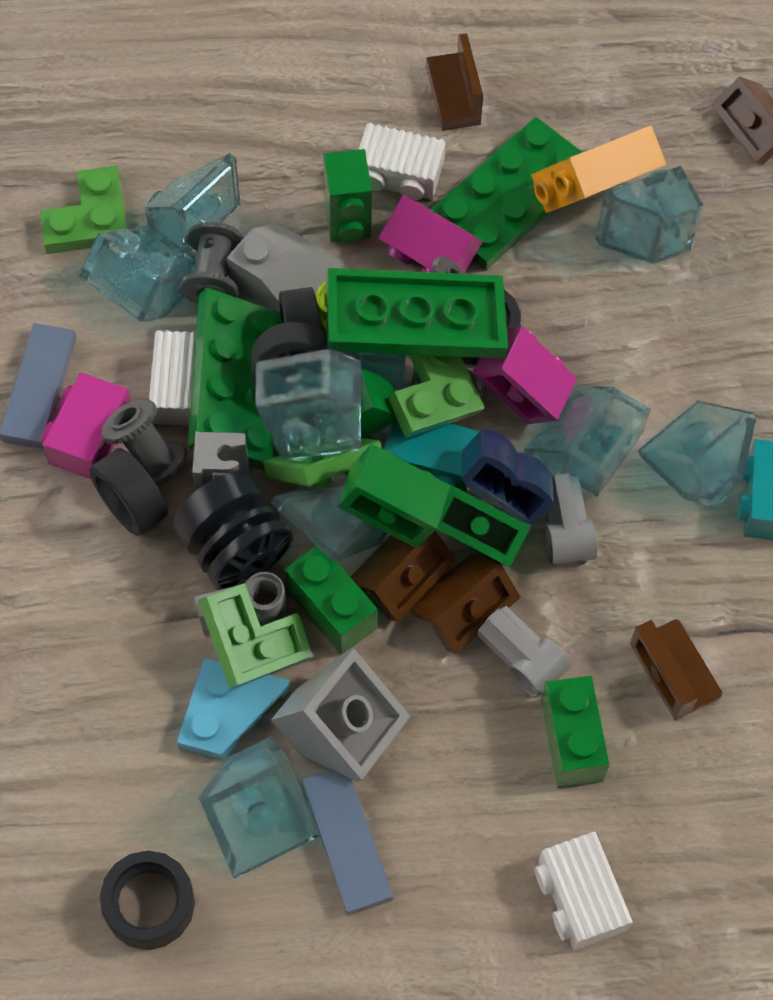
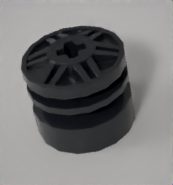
M244 471L226 473L196 490L177 510L171 524L174 532L189 553L199 556L198 564L204 573H208V578L216 590L246 583L252 575L268 571L290 548L294 538L288 525L281 521L277 510L266 506L265 494L251 475Z

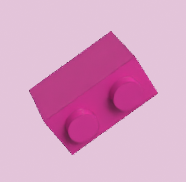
M406 195L402 196L378 238L390 245L386 253L408 265L412 258L422 264L424 267L421 272H432L433 260L439 256H444L457 264L463 274L483 242Z
M523 326L507 329L508 351L506 358H480L473 374L482 379L483 384L527 424L557 421L577 378L564 366L561 359L552 355L537 341L536 336Z
M80 372L74 385H68L64 390L60 401L61 410L55 422L50 421L44 429L41 444L44 447L48 463L91 479L89 468L109 455L115 445L108 444L103 440L101 435L102 427L113 412L131 402L128 389Z

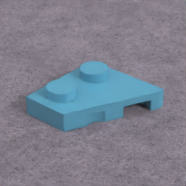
M204 658L176 742L177 747L182 750L223 760L238 745L239 738L244 733L250 732L263 719V714L279 697L283 698L288 693L290 680L266 674L229 688L221 663Z

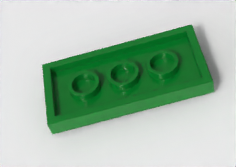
M534 117L430 210L483 241L472 260L487 271L550 213L545 212L543 205L536 198L531 174L583 152L538 117Z
M328 268L327 270L328 352L506 358L508 339L503 276L342 268Z
M208 287L199 294L187 448L194 450L195 432L245 433L250 467L265 471L263 461L274 458L276 405L267 402L257 393L252 381L251 357L252 347L259 336L272 326L281 324L279 312ZM279 354L267 363L268 371L278 377Z

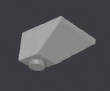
M279 223L251 229L227 257L229 279L236 283L239 291L264 307L279 313L280 291L313 287L316 295L318 287L326 281L328 268L345 269V263Z
M352 648L298 687L271 721L301 755L354 781H361L410 718V715L358 652Z

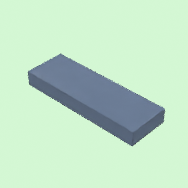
M33 323L0 429L1 441L44 449L41 444L42 435L46 425L53 419L77 339L75 330Z
M332 769L303 778L302 785L347 916L393 901L389 883L352 779Z

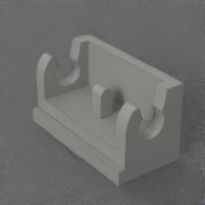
M195 432L192 471L195 491L211 480L229 472L244 471L250 474L245 433Z

